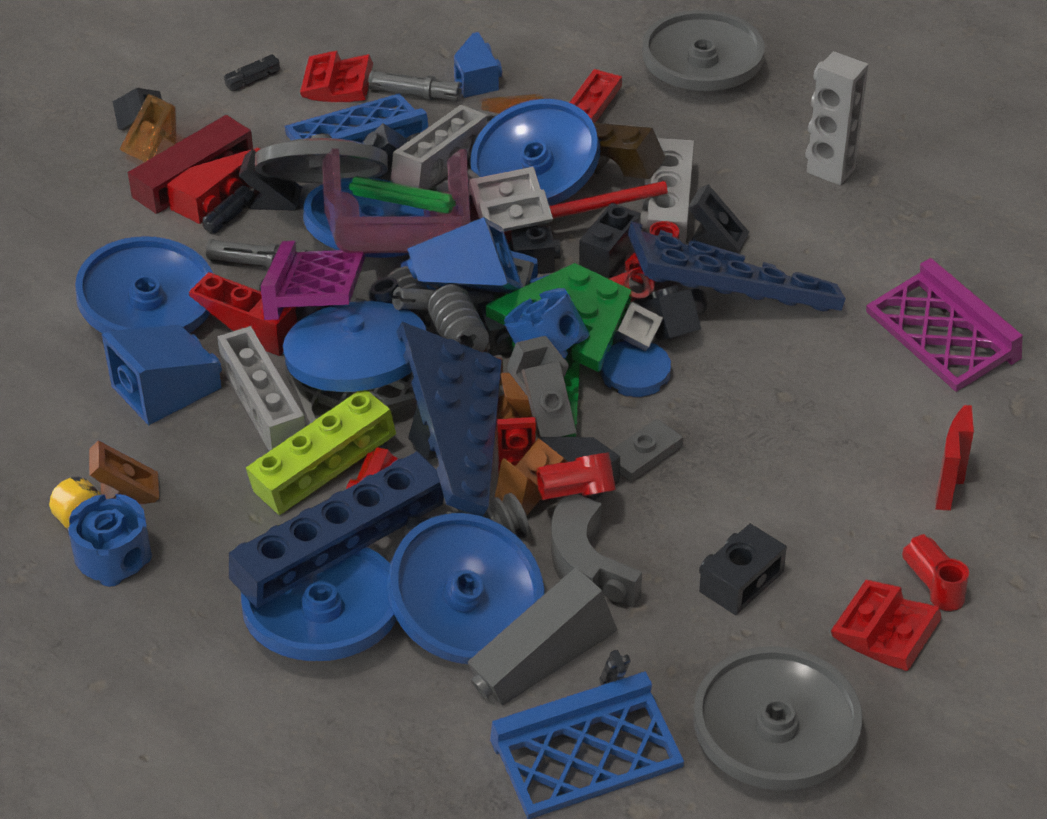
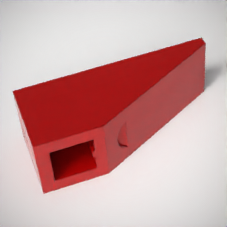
M251 150L185 170L167 184L171 210L201 224L204 216L214 211L216 206L228 196L234 194V191L240 186L249 187L239 177V172L244 156Z
M210 272L189 291L191 298L232 331L251 326L265 351L277 356L284 352L283 343L289 330L297 323L296 307H284L279 319L264 320L261 291Z

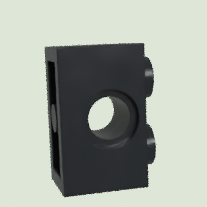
M749 523L739 533H733L718 552L714 555H708L703 560L699 568V573L701 574L699 592L736 616L784 572L787 546Z

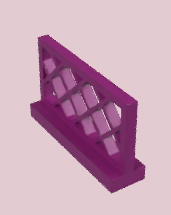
M282 241L261 284L264 320L279 319L284 307L349 305L365 262V249L297 252L296 241Z
M931 257L920 264V272L866 305V312L955 392L1005 361L1013 365L1022 359L1023 335ZM919 286L928 293L927 298L907 297L909 292ZM886 306H901L900 315L885 314L881 309ZM906 307L926 308L925 316L905 315ZM930 308L946 309L950 312V317L930 316ZM903 325L923 326V333L907 334L903 330ZM928 326L948 327L947 336L927 335ZM953 327L968 328L973 332V337L952 336ZM926 344L945 345V354H930L925 350ZM951 346L971 347V355H950ZM976 347L991 348L996 352L991 357L975 356ZM948 365L969 366V370L956 377L948 370Z

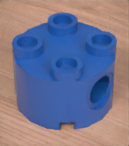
M556 288L540 293L541 299L533 303L530 298L514 308L505 317L504 322L506 324L504 325L514 344L546 336L563 358L568 355L566 349L573 344L584 341L590 335L565 288Z
M105 494L91 497L81 502L69 517L68 533L76 566L82 574L94 580H100L102 585L108 587L116 586L122 579L137 573L152 558L144 509L136 500L122 494H115L116 499H106Z

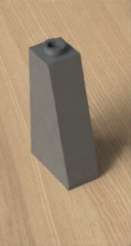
M575 567L467 662L474 674V677L471 679L474 687L486 699L492 695L501 705H504L612 635L617 630L602 590Z

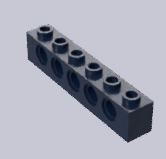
M418 451L403 459L394 461L389 467L374 475L366 476L359 483L344 491L336 492L329 499L312 508L303 510L299 515L281 525L271 527L266 533L255 539L239 544L234 550L229 552V579L256 608L264 605L406 525L408 516L421 517L443 505L444 494L437 470Z

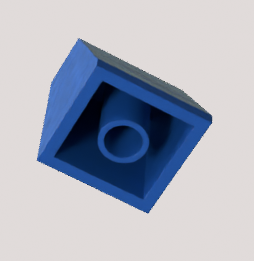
M485 217L407 248L411 258L407 260V265L412 277L434 288L439 289L445 285L457 284L464 287L467 291L512 293L523 287L503 228Z
M181 325L107 331L101 334L111 387L148 426L222 388L220 380L222 366L215 354H209L202 347L199 339L194 334L190 335Z

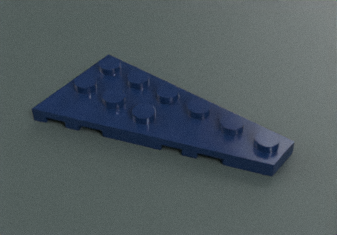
M631 221L628 235L644 275L653 281L666 282V280H672L690 288L705 286L711 287L723 294H731L733 291L744 293L748 297L757 300H763L767 297L778 299L781 303L790 306L800 303L810 305L819 311H829V309L842 311L846 298L836 283L800 272L793 273L792 277L787 276L783 271L777 269L776 265L763 262L762 267L744 262V255L698 241H690L686 245L679 239L672 237V233L660 230L658 236L641 231L643 224Z
M401 322L396 332L399 341H404L406 351L403 356L406 365H410L414 378L411 384L423 425H428L431 434L428 439L430 450L436 451L439 462L436 470L446 505L483 517L489 506L501 359L493 357L489 353L480 352L462 345L455 340L446 339L408 323Z

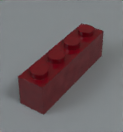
M228 115L222 116L128 171L132 198L155 214L160 213L170 207L167 188L169 182L190 167L253 149L251 130Z

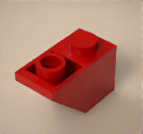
M535 417L496 419L498 472L500 471L503 458L513 466H516L536 442Z

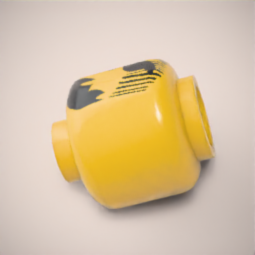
M70 477L54 488L50 496L49 506L52 514L68 529L70 525L69 517L72 511L81 502L102 494L87 479Z

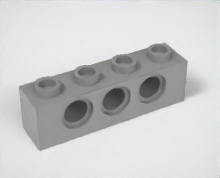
M833 51L823 62L820 61L814 71L813 78L816 80V87L811 98L813 115L808 125V132L811 134L805 158L808 159L807 173L841 186L856 168L869 64Z
M459 105L393 152L391 183L429 190L471 158L473 145L479 133L487 125L488 115L463 105Z
M657 138L666 159L650 179H645V185L665 181L668 193L643 199L642 210L648 212H641V224H643L641 231L649 233V229L654 223L669 221L678 226L680 232L679 240L686 244L694 140Z
M249 326L217 336L222 369L269 451L287 438L305 427L304 415L252 327Z

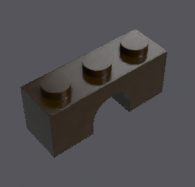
M594 123L600 140V157L594 171L595 174H599L607 162L612 159L620 167L624 177L650 179L666 159L653 128Z

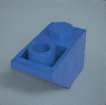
M479 32L472 33L454 55L455 82L460 81L462 83V86L458 88H462L464 98L498 91L499 77H502V66L499 59L493 57L490 44L484 42Z

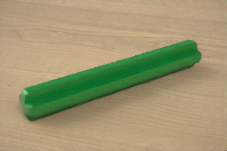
M360 176L353 177L352 183L349 184V189L352 190L353 195L445 214L451 213L453 207L456 206V200L448 193Z

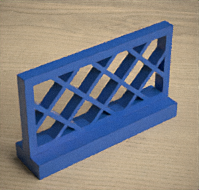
M399 93L284 127L285 134L290 140L312 138V135L324 133L329 134L332 138L363 143L367 135L374 132L382 123L407 138L412 134L421 133L427 129L428 118L427 113L422 108L415 110Z
M646 671L492 721L491 744L496 755L500 754L527 819H532L683 767L684 760L651 693L652 683ZM646 707L651 718V723L647 730L626 722L629 712ZM603 722L615 727L609 743L587 734L592 724ZM654 727L656 728L658 734L653 733ZM621 730L643 739L637 754L615 745ZM563 734L577 740L571 755L549 747L553 737ZM648 741L664 747L669 759L655 762L642 757ZM583 743L605 751L598 767L576 758ZM525 747L539 754L532 768L515 762L511 751ZM610 754L632 763L629 771L621 775L604 770V766ZM544 756L566 764L559 780L537 771ZM571 767L593 775L590 785L579 789L565 783ZM521 775L527 777L525 783L523 782ZM533 780L554 788L550 799L533 804L528 793Z

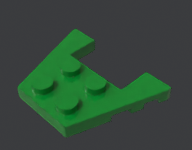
M573 263L486 306V317L504 325L506 324L504 322L505 317L524 301L531 298L533 303L541 299L540 293L556 288H565L590 334L588 338L577 343L572 348V359L599 372L603 367L604 357L610 351L613 344V336L629 307L632 290Z

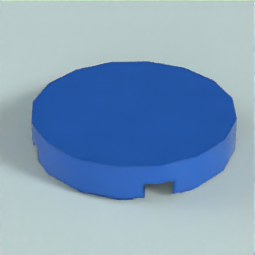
M622 341L611 346L610 351L606 353L601 369V377L605 385L610 389L611 386L618 389L619 394L632 397L652 395L660 391V386L664 383L667 384L670 380L671 360L667 352L656 344L651 343L648 349L643 351L626 341Z

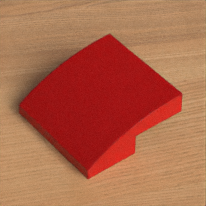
M337 50L309 56L300 90L301 96L322 102L366 100L369 75L373 68L370 54L341 60Z
M964 405L950 425L937 486L935 510L951 511L955 485L964 484L974 435L972 405Z
M865 580L831 629L832 637L856 652L883 664L908 671L942 617L939 606L903 599L902 589L899 586Z

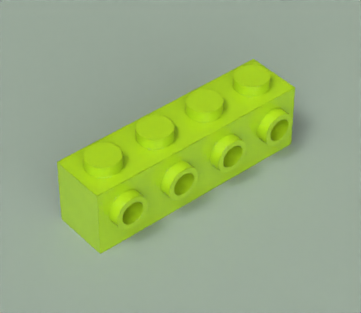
M368 390L357 391L245 467L253 492L278 515H281L362 459L368 452H372L375 448L395 436L396 430L391 410Z

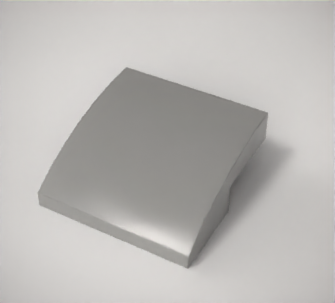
M534 167L469 179V189L479 218L485 217L503 228L504 232L552 222L553 217L545 191L540 189Z

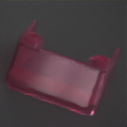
M332 148L322 160L325 215L337 247L346 253H409L407 248L470 223L466 149H459L447 160L449 192L443 193L451 194L453 199L456 200V206L453 207L452 212L449 214L424 209V217H360L357 200L351 194L341 192L339 148Z

